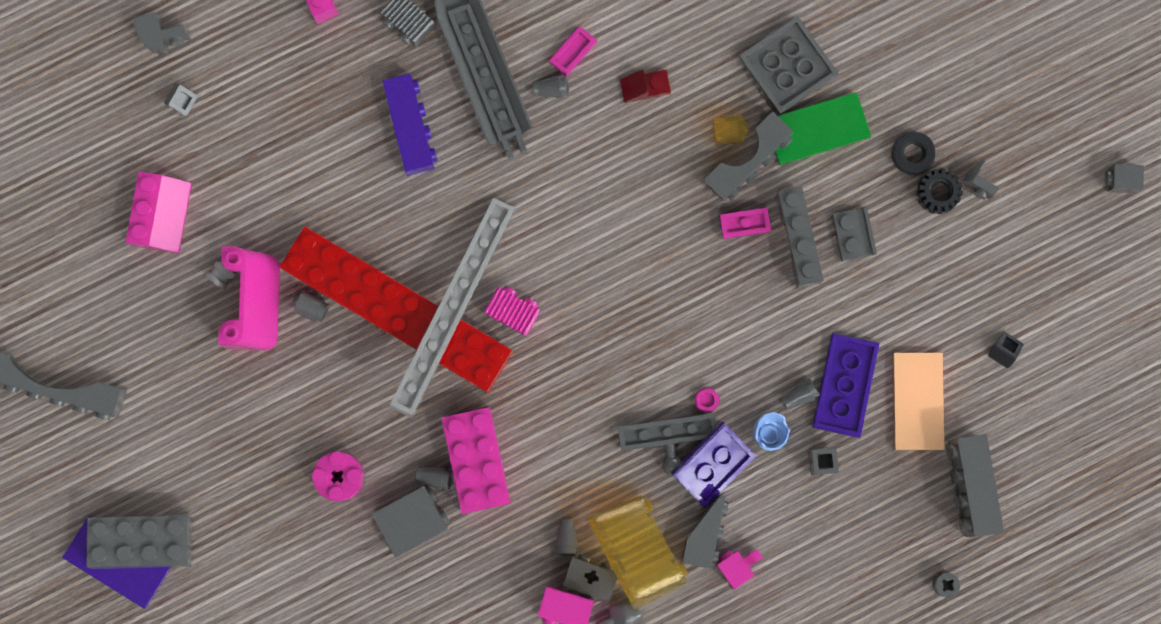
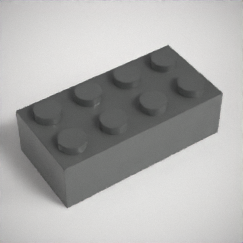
M987 434L948 440L949 445L946 446L948 460H952L953 469L950 470L952 483L956 484L958 493L954 495L956 507L961 510L962 518H959L961 533H965V537H980L1004 533Z
M188 515L88 518L87 568L191 567L192 518Z

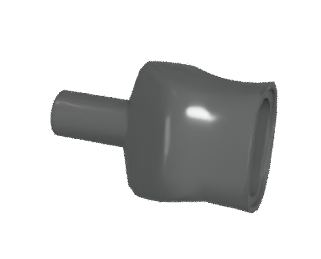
M632 596L625 601L609 606V616L595 623L634 624L643 620V617Z

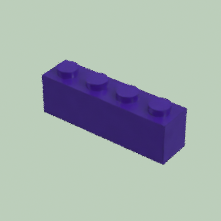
M409 73L382 80L405 173L407 176L434 170V162L438 160L435 148H430L428 140L432 139L429 125L424 126L422 117L426 116L423 102L418 103L416 94L421 92L417 79L413 80Z

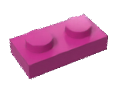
M768 208L721 214L719 216L723 240L771 232Z

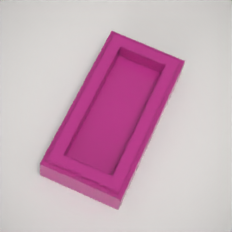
M578 26L548 62L561 74L568 77L595 46L597 40L581 26Z

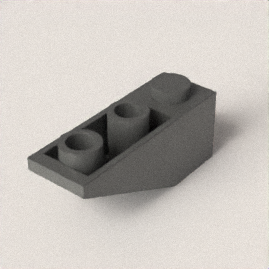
M718 496L688 535L681 563L712 569V564L717 565L719 550H715L717 540L721 541L724 526H721L720 523L722 516H726L729 502L725 501L726 496Z

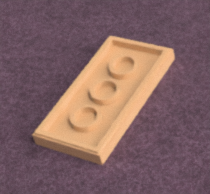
M893 353L894 450H944L943 353Z

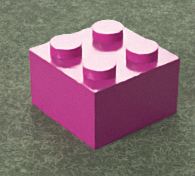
M547 586L538 617H542V623L557 624V622L562 624H588L594 599Z

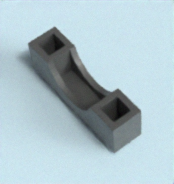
M773 111L755 128L759 139V146L755 156L748 163L741 166H728L720 163L704 179V182L724 202L728 198L731 201L735 199L741 192L739 187L745 181L748 184L751 183L758 176L756 171L762 165L767 167L776 158L774 153L779 148L784 150L793 141L791 138L793 131Z
M802 186L778 191L775 197L780 218L788 237L796 287L799 289L821 284L824 279Z

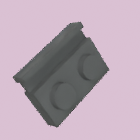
M867 207L832 214L842 262L877 254Z

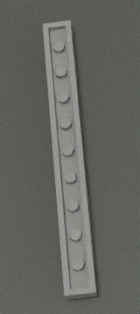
M495 198L492 199L389 408L411 418L413 417L514 213L515 207Z

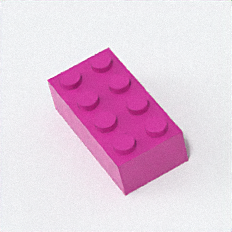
M490 407L443 417L442 423L462 514L511 504Z

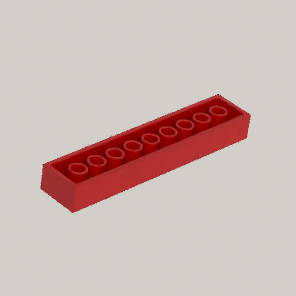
M305 226L279 266L284 272L416 351L439 307ZM460 320L439 365L484 392L489 393L513 351L463 320Z

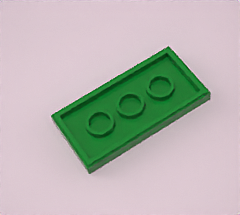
M857 92L779 115L778 117L793 131L791 136L793 141L784 150L779 148L775 153L779 166L870 139L872 136Z

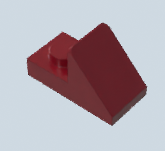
M667 69L644 73V70L620 79L624 103L671 94Z

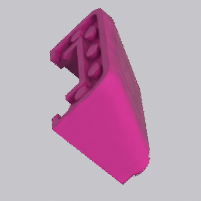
M222 246L221 259L224 267L229 271L241 272L239 320H229L220 326L218 345L228 350H270L277 344L280 263L277 258L270 254L238 247Z

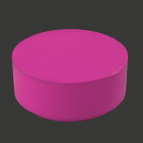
M704 388L696 394L695 405L701 412L710 413L718 407L719 396L713 389Z

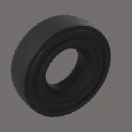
M907 132L901 135L892 147L893 163L901 172L908 175H918L927 171L935 160V146L932 140L921 132ZM915 144L922 149L923 155L920 161L910 162L906 159L904 151L908 145Z

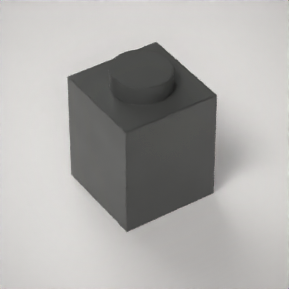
M1114 164L1108 168V171L1105 173V185H1108V192L1138 193L1143 190L1144 165Z
M837 448L809 451L811 475L839 473Z

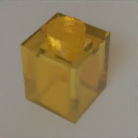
M743 115L715 117L713 120L715 146L744 143L745 136H749L748 122L743 121Z

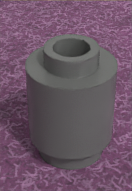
M304 290L301 294L297 293L291 304L294 307V313L314 322L316 320L322 322L329 309V304L325 303L324 299Z

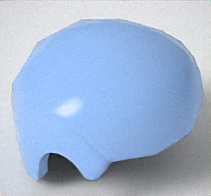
M771 412L763 414L756 420L753 426V438L760 448L773 451L782 448L787 443L790 428L787 426L786 418L783 415Z

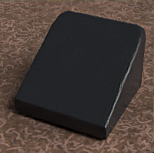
M1003 331L988 356L1002 366L1009 368L1016 361L1024 344Z

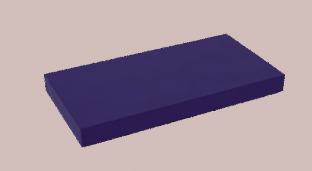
M834 333L831 334L812 428L861 438L880 343Z
M88 516L62 558L146 609L172 567L87 568L88 518H93Z

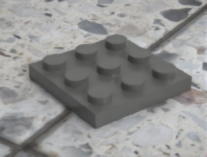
M798 16L739 55L740 61L779 115L839 74Z

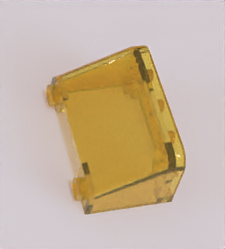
M641 495L587 517L634 611L687 583L685 576L688 575L683 563L677 564L650 512L654 508L648 497L643 499Z

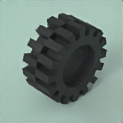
M934 169L932 172H928L917 186L918 191L916 194L919 196V204L922 203L924 205L923 209H929L930 213L933 214L935 212L938 214L949 212L957 206L961 200L960 197L963 195L961 187H963L962 182H958L960 178L953 176L954 172L952 171L946 172V169ZM933 184H945L949 191L948 197L944 200H936L931 195Z

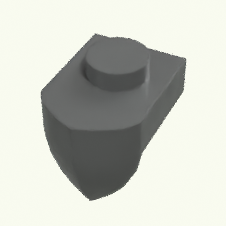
M983 160L968 171L963 179V183L972 189L973 194L978 198L990 200L995 196L999 187L979 176L986 162Z

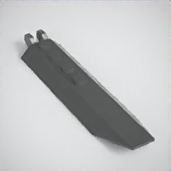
M434 0L436 17L488 146L502 143L510 160L514 157L507 141L516 138L520 152L522 154L527 153L521 135L531 130L533 126L482 1Z

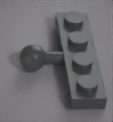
M715 414L618 427L621 451L665 445L666 459L663 462V470L666 474L673 476L671 473L682 463L676 457L674 443L705 439L716 428Z

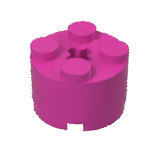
M332 452L323 456L317 462L312 473V480L317 492L322 497L331 501H347L356 497L362 490L365 480L364 468L354 456L343 452ZM336 472L344 473L342 475V482H335L336 476L334 474Z

